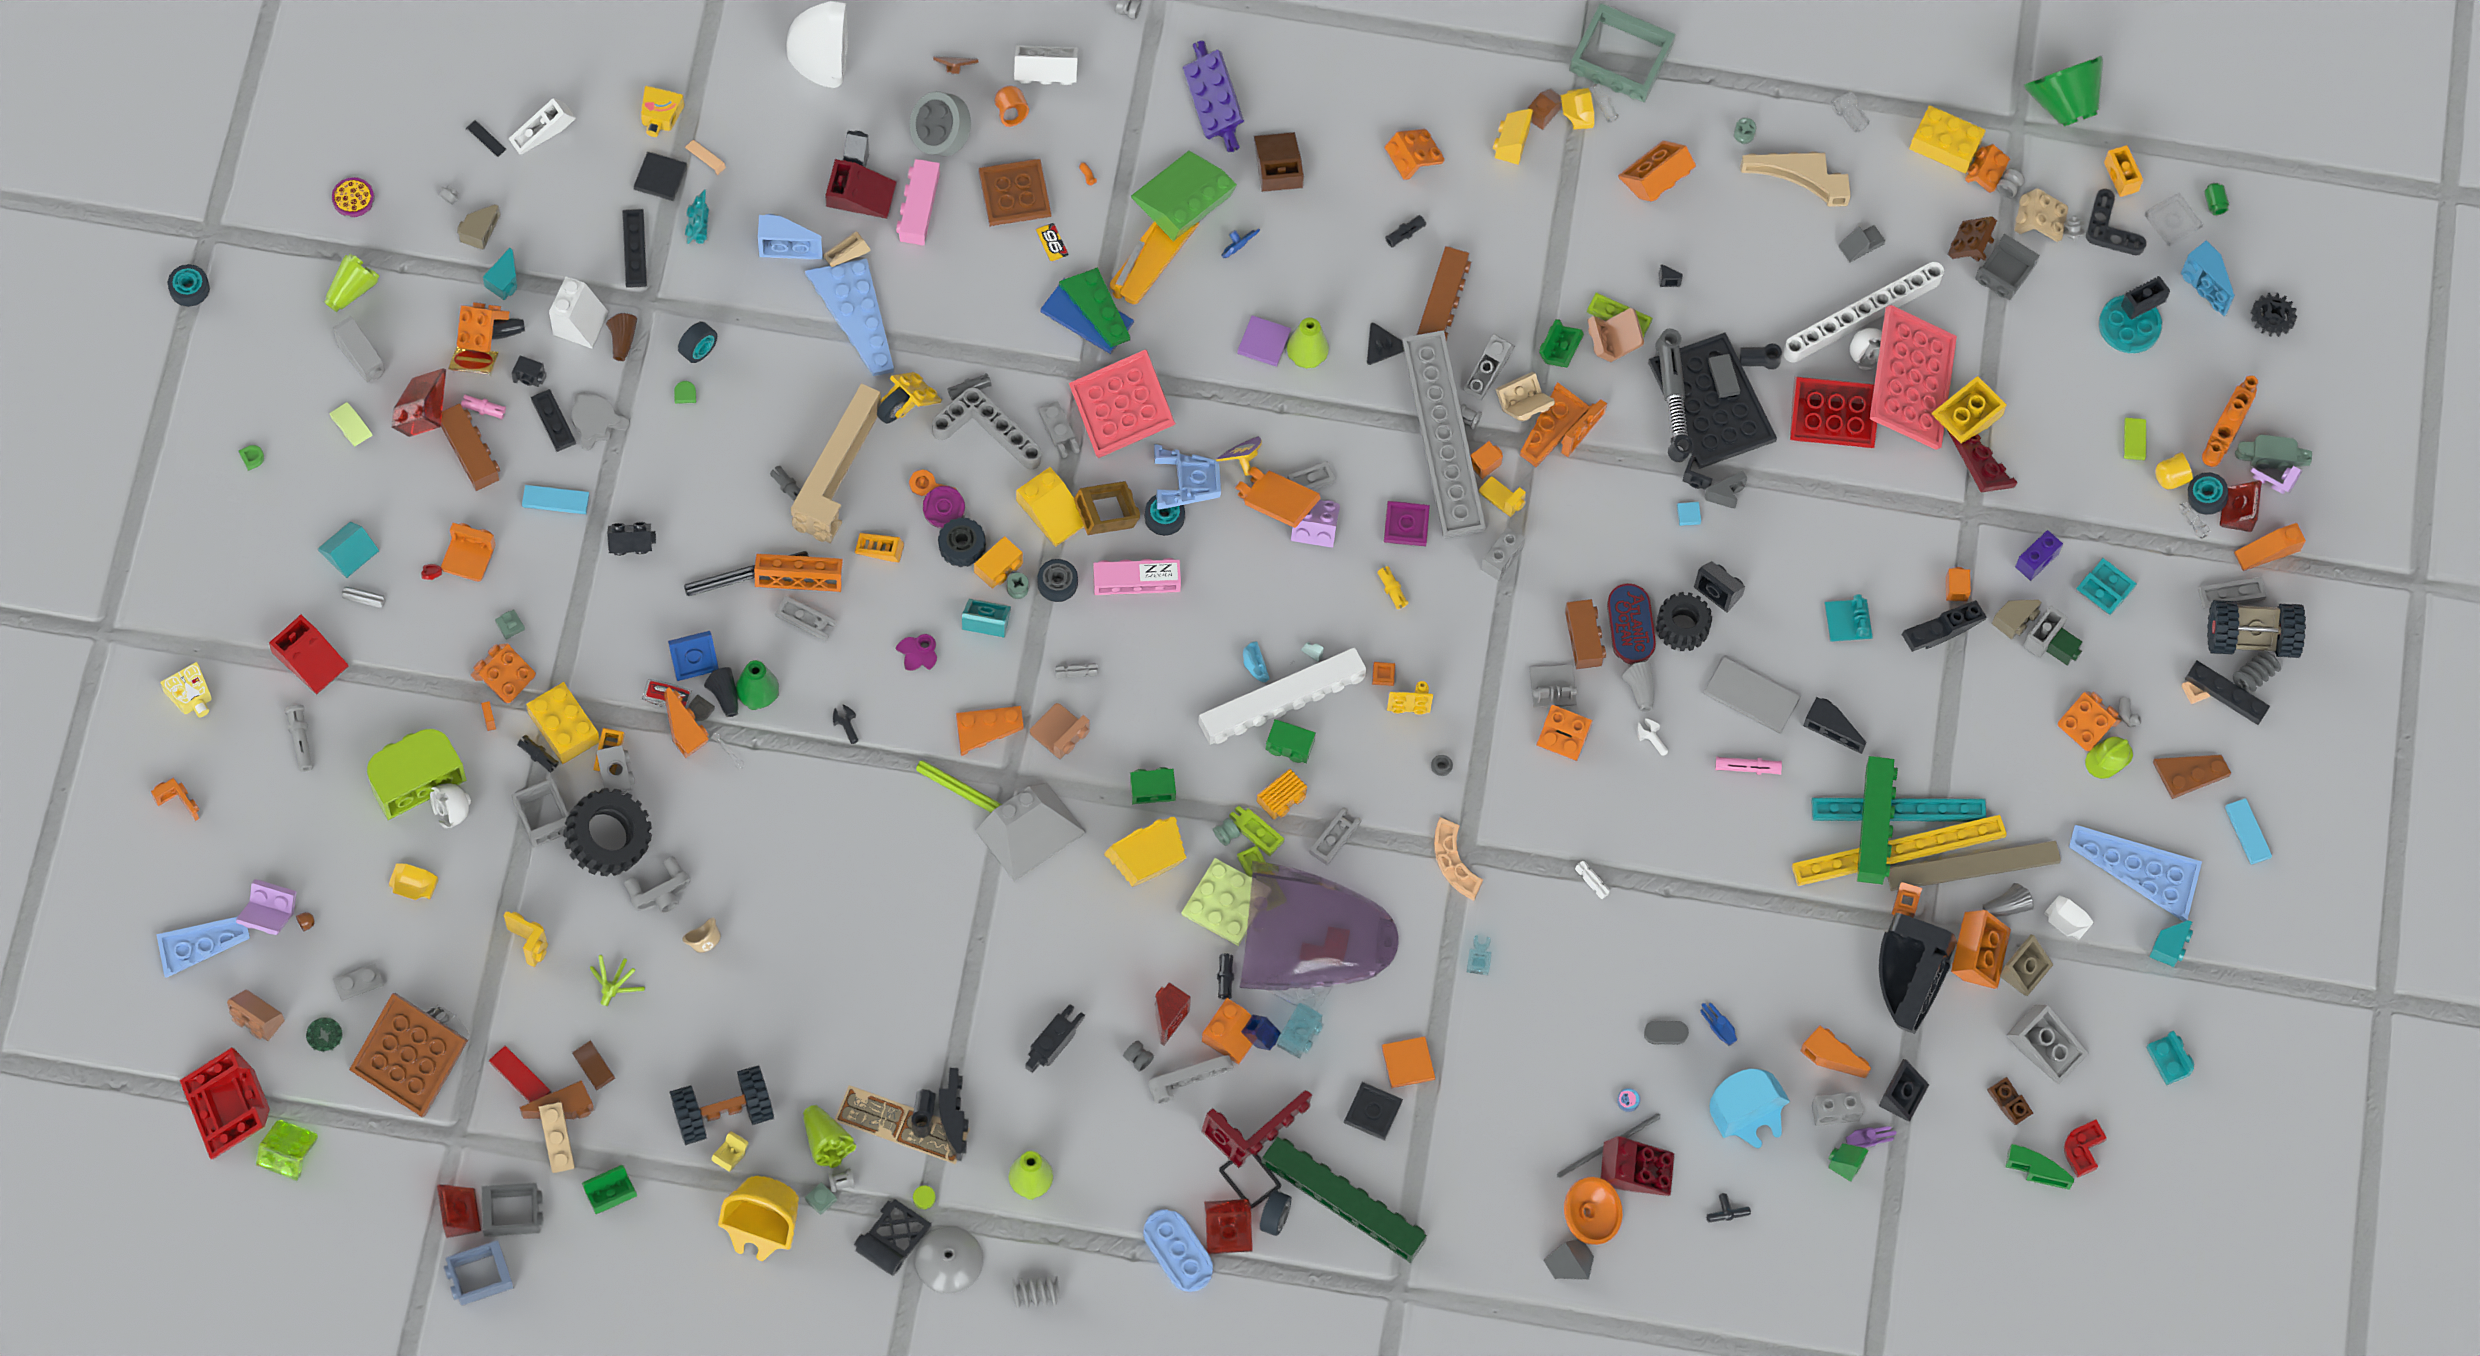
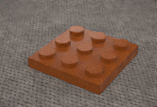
M1040 159L979 168V177L989 226L1051 217Z

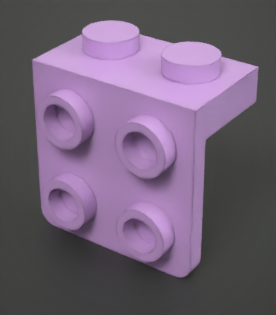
M1319 500L1296 528H1292L1291 541L1333 548L1340 504L1330 500Z

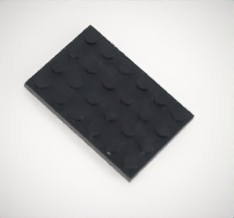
M1726 332L1680 348L1685 389L1683 407L1685 411L1684 417L1686 418L1685 424L1687 425L1686 431L1687 435L1694 442V449L1691 453L1696 452L1694 460L1699 469L1776 442L1777 437ZM1729 354L1740 388V394L1719 398L1708 359ZM1656 356L1650 358L1648 364L1664 395L1660 358Z

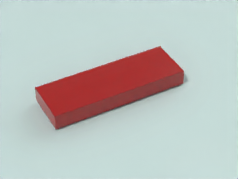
M506 1045L489 1059V1063L529 1103L551 1094V1090Z

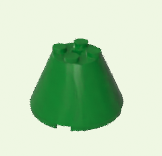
M2102 56L2096 57L2095 59L2034 80L2023 86L2059 124L2063 123L2064 127L2078 122L2077 118L2080 116L2084 120L2098 115L2103 58Z

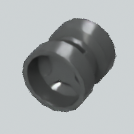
M1137 1040L1127 1048L1123 1057L1127 1061H1132L1134 1067L1140 1072L1152 1062L1154 1055L1150 1051H1146L1143 1048L1144 1045Z

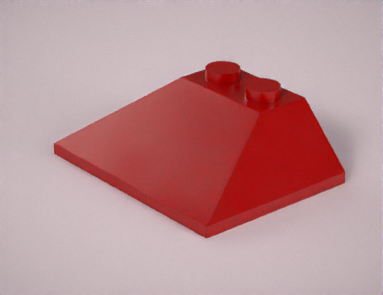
M231 1047L180 1080L210 1159L218 1157L265 1127L270 1111L269 1105L255 1070L234 1048Z

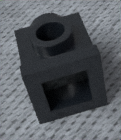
M521 355L511 372L514 383H518L520 380L527 386L534 385L536 387L544 383L547 375L543 363Z

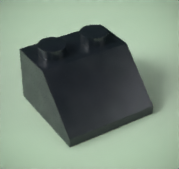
M1713 561L1699 568L1694 584L1696 590L1726 613L1743 596L1745 586L1739 578L1732 577L1723 566L1715 564Z

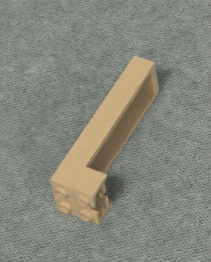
M862 383L859 386L791 507V515L793 516L792 526L798 532H806L813 535L820 542L826 541L831 544L842 524V521L838 519L841 504L831 499L878 418L877 410L881 405L880 391Z

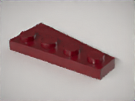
M1948 431L1981 493L2010 489L2018 484L2014 477L2010 479L2005 471L2007 469L2002 463L1998 464L1992 457V450L1979 441L1981 437L1978 434L1960 443Z

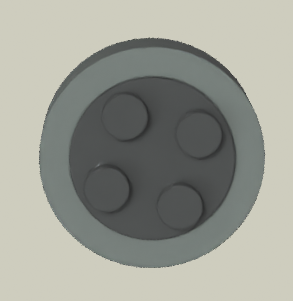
M943 92L928 93L916 103L910 118L911 136L915 145L925 153L939 156L952 155L963 147L970 133L971 117L968 107L956 95Z

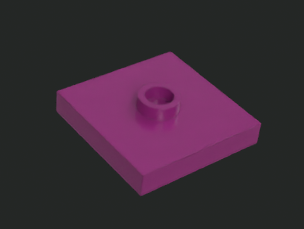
M1387 501L1384 543L1426 547L1430 505Z

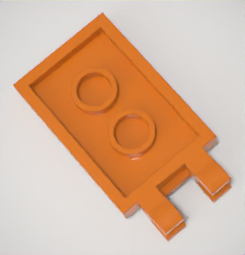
M1252 467L1248 471V474L1252 476L1250 481L1254 483L1251 488L1242 481L1235 487V489L1240 491L1237 495L1244 499L1246 506L1294 528L1300 524L1321 499L1318 492L1272 471L1263 474L1256 467Z

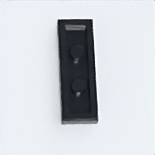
M549 389L532 396L531 401L556 452L575 445L576 441L551 390Z

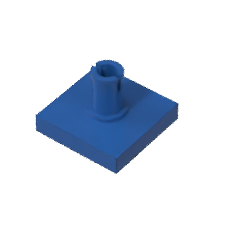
M710 631L668 641L677 681L708 674L719 669Z

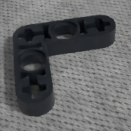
M2109 189L2099 190L2094 200L2086 232L2087 241L2093 245L2136 256L2141 255L2146 247V239L2139 234L2108 226L2115 195ZM2103 196L2107 197L2105 207L2101 206ZM2103 213L2106 219L2098 220L2095 214ZM2096 226L2100 227L2098 237L2094 236ZM2119 236L2122 242L2114 243L2111 241V237ZM2135 242L2139 243L2138 248L2134 247Z

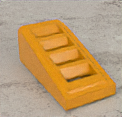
M859 533L855 553L899 563L904 543L900 537ZM866 540H868V541H869L868 548H867V549H864L865 544H866ZM877 542L876 550H873L874 544ZM886 544L885 551H882L883 545Z
M602 728L598 750L604 749L605 745L613 747L623 746L625 733ZM606 738H616L618 741L617 743L606 741ZM596 755L593 770L601 772L598 757ZM617 764L610 768V773L613 775L616 773Z

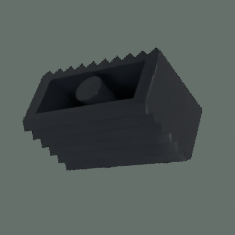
M2157 276L2153 280L2150 279V282L2147 281L2143 285L2136 287V289L2133 288L2132 291L2126 292L2121 307L2132 320L2165 303L2170 289L2162 278Z

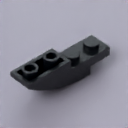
M1977 600L1943 612L1938 618L1906 629L1901 635L1912 652L1924 647L1927 650L1964 633L1986 620L1987 617Z
M950 1067L948 1089L939 1088L940 1121L946 1142L957 1161H961L962 1153L966 1154L967 1140H963V1132H968L969 1119H965L964 1111H956L961 1110V1097H957L958 1089H962L963 1076H959V1068Z

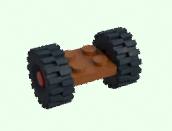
M759 1065L737 1071L742 1092L741 1096L700 1107V1109L692 1085L669 1091L685 1145L707 1139L703 1119H707V1122L720 1119V1114L726 1112L729 1113V1116L742 1112V1108L745 1105L752 1125L774 1119L768 1090Z

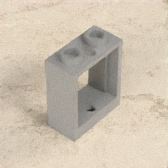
M553 778L541 780L530 788H521L512 795L514 806L533 848L563 836V830L566 828L565 821L569 814ZM552 794L562 819L532 830L522 805Z

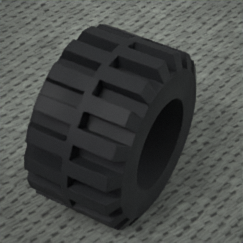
M1679 592L1678 596L1675 594L1671 595L1670 600L1666 598L1659 609L1656 631L1659 632L1660 640L1664 639L1663 643L1666 646L1668 644L1672 645L1671 649L1673 650L1677 647L1680 648V651H1685V648L1691 651L1694 650V646L1700 647L1702 642L1706 641L1710 631L1712 611L1710 608H1707L1708 603L1706 601L1701 602L1700 596L1693 597V593L1688 592V595H1684V592ZM1678 615H1685L1690 617L1696 625L1691 628H1681L1674 623L1672 618Z

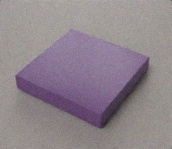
M1252 315L1237 354L1277 367L1290 336L1291 328Z

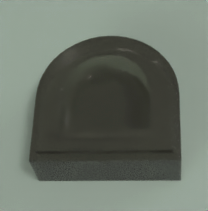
M698 694L689 704V708L696 717L694 720L696 721L706 720L715 710L714 705Z

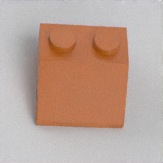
M1226 998L1202 1032V1042L1222 1055L1230 1056L1231 1060L1239 1065L1263 1031V1028L1246 1009Z

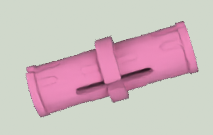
M466 394L464 395V400L461 403L462 408L477 411L483 416L487 414L501 420L504 418L503 413L505 414L506 406L488 402V399L485 398L481 400Z

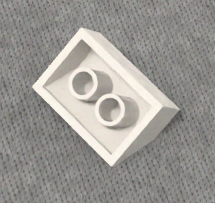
M1016 45L1014 80H1019V83L1024 84L1031 83V81H1039L1041 84L1060 82L1062 85H1071L1072 82L1077 80L1078 48Z

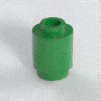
M2219 183L2208 185L2204 194L2209 210L2212 211L2213 215L2226 213L2229 210V201L2224 185H2219Z

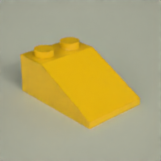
M1977 376L1933 411L1932 415L1960 443H1963L1989 428L2004 414L2007 404Z
M1051 467L1016 490V501L1055 547L1084 527L1074 502V497Z

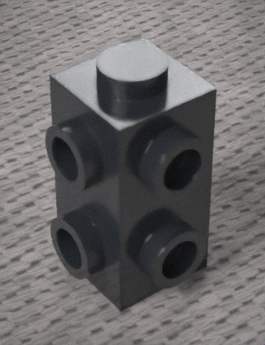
M636 522L633 525L614 523L612 526H608L609 554L614 553L617 556L630 552L646 554L652 551V544H656V531L651 530V524H646L645 522Z

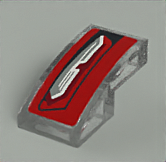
M648 679L642 700L662 707L666 705L664 693L670 687L672 691L676 690L683 700L681 703L685 708H688L693 690L659 680Z

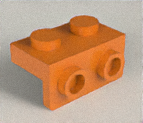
M1994 144L1981 147L1976 152V158L1968 168V174L1965 178L1968 183L1976 181L1989 193L1995 191L2010 161L2006 154Z

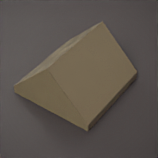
M2031 934L2006 963L2000 977L2024 996H2028L2051 969L2053 963L2036 937Z

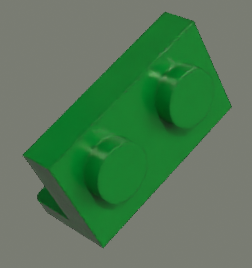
M1555 319L1553 325L1549 328L1544 343L1540 346L1539 353L1545 364L1568 368L1584 336L1582 329L1563 326L1559 319Z
M624 1165L615 1167L582 1182L586 1197L596 1215L637 1197V1193Z

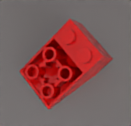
M302 614L269 642L272 654L316 695L349 667L316 627Z

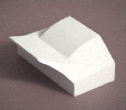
M2060 895L2044 913L2049 917L2048 922L2066 936H2073L2078 941L2094 923L2083 909L2070 899Z

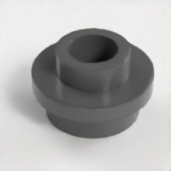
M1438 755L1433 758L1431 769L1436 775L1446 776L1452 771L1453 763L1448 756ZM1444 764L1446 767L1444 769H1440L1438 765Z

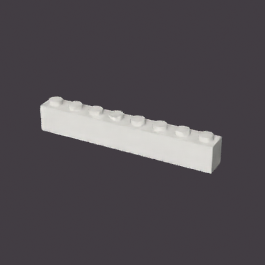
M1354 647L1199 715L1198 724L1209 745L1213 743L1220 744L1227 740L1229 736L1234 734L1241 735L1252 726L1259 727L1266 723L1268 719L1273 717L1280 718L1291 709L1298 710L1302 708L1307 702L1312 700L1319 701L1330 692L1337 693L1341 691L1346 685L1360 683L1365 678L1366 667Z

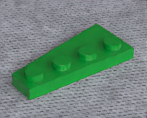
M1098 267L1059 281L1061 289L1066 291L1071 301L1081 309L1082 314L1087 320L1091 321L1096 331L1110 347L1130 341L1127 328Z

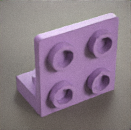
M2293 466L2292 469L2287 468L2281 478L2285 481L2281 483L2256 468L2251 470L2254 473L2253 478L2262 483L2269 481L2273 484L2271 488L2282 494L2285 491L2291 492L2303 471L2296 466Z
M255 879L251 885L250 901L237 917L236 923L247 928H254L268 934L278 935L294 914L297 891Z

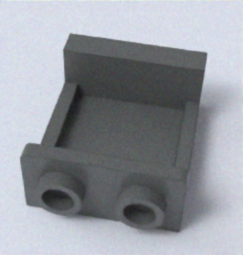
M2004 233L1991 256L1978 269L1975 279L1982 286L1989 287L1995 291L1998 296L2011 300L2036 266L2040 255Z

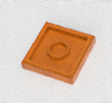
M1425 1036L1382 1044L1381 1048L1391 1088L1435 1080Z

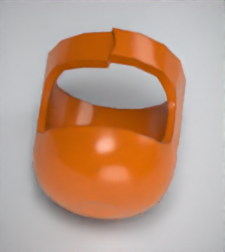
M1005 86L995 95V105L1000 109L999 117L1005 127L1016 126L1027 117L1029 107L1019 88L1016 86ZM1016 108L1018 116L1015 119L1006 120L1003 117L1007 109Z

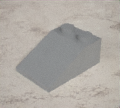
M2036 1004L2007 1034L2015 1046L2057 1084H2060L2088 1055V1052L2048 1005Z

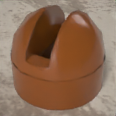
M304 912L296 916L303 932L313 927L315 920L311 913Z

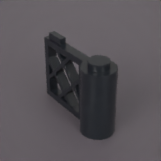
M896 1199L893 1202L889 1200L880 1210L883 1214L875 1225L865 1235L860 1234L854 1243L857 1253L891 1276H894L899 1271L905 1259L932 1225V1223ZM895 1207L903 1212L904 1219L892 1220L891 1212ZM918 1222L924 1227L919 1232L910 1233L909 1223ZM905 1224L907 1233L895 1235L893 1225ZM890 1226L891 1235L881 1236L876 1231L880 1227ZM908 1238L909 1246L905 1251L896 1245L897 1239Z

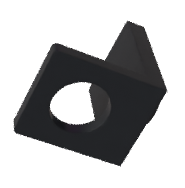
M1693 452L1684 472L1682 482L1688 483L1693 488L1706 490V488L1711 486L1713 479L1690 470L1696 452Z

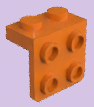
M1426 129L1396 132L1384 147L1404 180L1410 179L1420 166L1438 165L1445 161L1431 134Z
M473 302V306L461 305L457 347L489 352L491 350L494 319L509 320V311L501 310V306L488 305V308H485V303Z
M452 523L450 528L452 539L441 564L442 571L479 582L484 576L496 546L494 535L485 529H473L465 523Z
M508 643L495 644L488 651V657L485 660L481 659L473 667L474 671L470 675L475 681H484L504 703H510L529 684L536 673Z
M2094 691L2092 693L2084 692L2058 721V726L2086 751L2092 750L2111 727H2116L2121 722V719L2117 717L2119 713L2111 706L2107 708L2102 703L2103 699Z

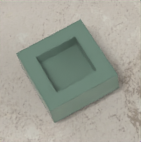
M821 1182L805 1196V1200L822 1215L837 1201V1197Z

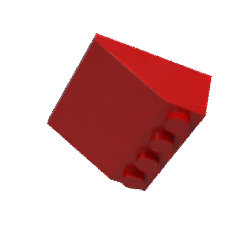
M1795 376L1790 440L1875 448L1877 422L1870 419L1875 384Z

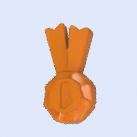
M924 469L914 472L909 480L912 492L920 496H925L936 487L946 486L937 484L933 474Z

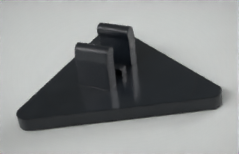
M1376 323L1370 324L1367 354L1368 365L1404 352L1402 340Z

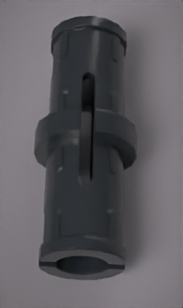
M1418 215L1408 223L1399 225V229L1385 237L1388 245L1395 247L1404 239H1410L1413 236L1412 234L1426 226L1424 218Z
M527 735L522 737L524 742L521 739L519 740L517 746L527 752L534 762H539L550 773L554 771L553 766L557 768L559 762L550 756L542 745L538 746Z
M1228 953L1219 955V973H1217V980H1219L1218 998L1220 999L1222 996L1223 1000L1232 998V980H1234L1232 969L1233 955Z

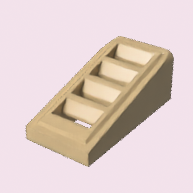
M856 231L826 252L823 257L831 267L866 254L871 250Z

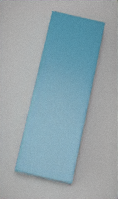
M525 485L522 507L587 514L590 494L584 491Z
M2247 799L2227 804L2225 806L2226 812L2250 864L2271 859L2272 854Z

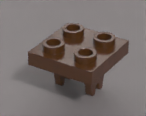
M1990 216L1962 221L1951 243L1948 255L1952 259L1970 256L1977 262L1980 259L1985 261L1987 256L1984 250L1988 242L1990 244L1994 242L1991 234L1997 220Z

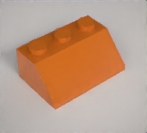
M1663 140L1619 174L1618 177L1639 199L1651 202L1657 200L1665 190L1672 188L1679 179L1689 175L1690 171L1696 167V164L1687 146Z
M1986 910L1964 912L1951 972L1963 981L1998 989L2011 929Z

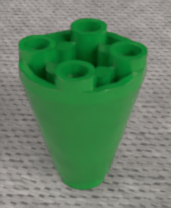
M758 660L749 662L736 682L738 699L751 710L769 706L779 696V683L776 676L762 662Z

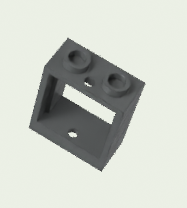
M537 1183L482 1186V1226L485 1237L539 1233V1226L543 1225V1212H539V1204H543L542 1190H538ZM532 1196V1223L493 1225V1198Z

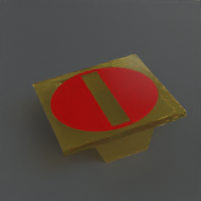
M456 347L448 369L453 372L490 374L491 376L498 352H480Z

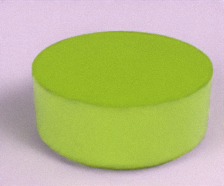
M920 1186L914 1191L913 1202L916 1207L925 1210L934 1205L936 1196L931 1187Z

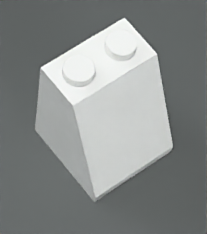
M565 277L549 311L553 335L593 348L609 313L586 283Z

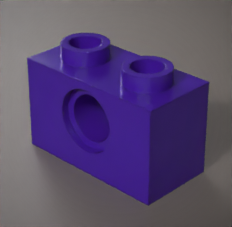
M2047 530L2019 556L2015 568L2031 581L2059 555L2063 543Z

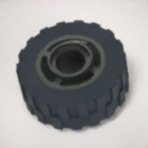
M961 517L955 520L952 519L949 523L943 525L944 527L939 532L938 545L940 554L947 563H951L952 566L968 567L983 556V553L986 551L985 533L976 521ZM959 541H967L965 544H958Z

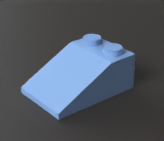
M774 214L759 215V257L823 259L822 238L820 235L782 216Z

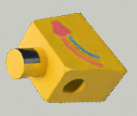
M645 86L641 120L644 126H648L647 135L658 137L660 129L670 131L673 128L685 105L683 94Z

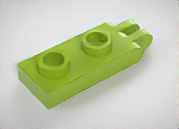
M1237 806L1235 811L1240 816L1234 812L1229 814L1238 830L1269 857L1284 843L1285 839L1249 808L1244 810Z

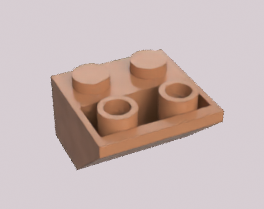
M247 989L227 1001L232 1021L240 1027L246 1026L249 1028L250 1033L257 1039L263 1038L269 1041L285 1021L281 1012Z

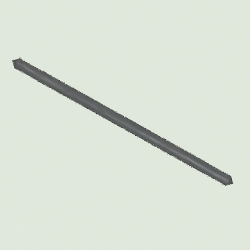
M1654 1115L1620 1136L1624 1138L1630 1137L1660 1119L1661 1115ZM1603 1146L1558 1172L1557 1177L1561 1178L1603 1153Z

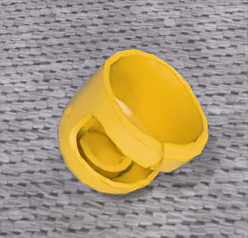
M2179 452L2174 457L2159 462L2155 469L2158 483L2167 490L2185 485L2193 479L2190 465L2183 452Z

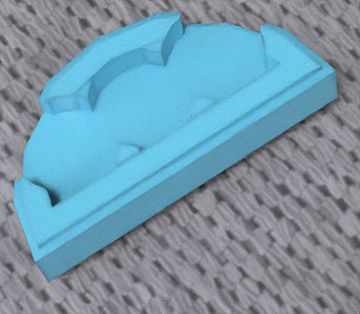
M1251 642L1243 650L1244 666L1257 680L1265 683L1270 680L1258 642Z

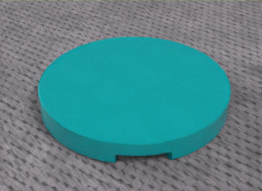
M2125 295L2117 296L2106 303L2100 314L2099 329L2102 337L2111 347L2124 353H2141L2150 349L2158 341L2162 330V318L2158 309L2155 307L2131 320L2121 307Z

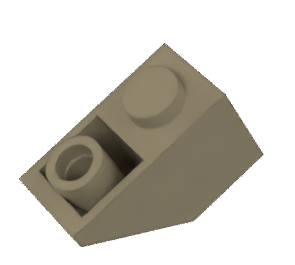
M2040 600L2008 601L1995 615L1992 625L2012 640L2016 634L2020 636L2026 630V624L2029 620L2034 621L2041 612L2039 608L2042 602Z

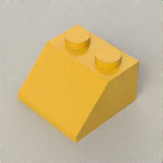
M1532 109L1507 113L1505 121L1501 120L1498 129L1501 135L1500 138H1495L1493 150H1496V159L1519 165L1530 130Z

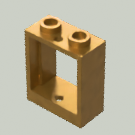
M1126 481L1080 488L1074 497V502L1087 535L1134 528L1140 519V511L1134 503L1133 493ZM1116 497L1124 517L1101 521L1093 500Z

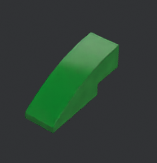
M2011 1144L2007 1154L2006 1168L2027 1172L2026 1181L2068 1190L2071 1189L2074 1178L2066 1170L2038 1152Z

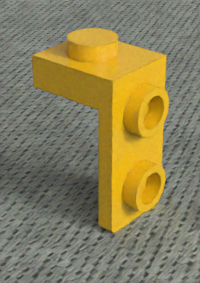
M1492 476L1478 491L1509 517L1516 511H1520L1526 503L1524 501L1526 492L1519 487L1513 493Z

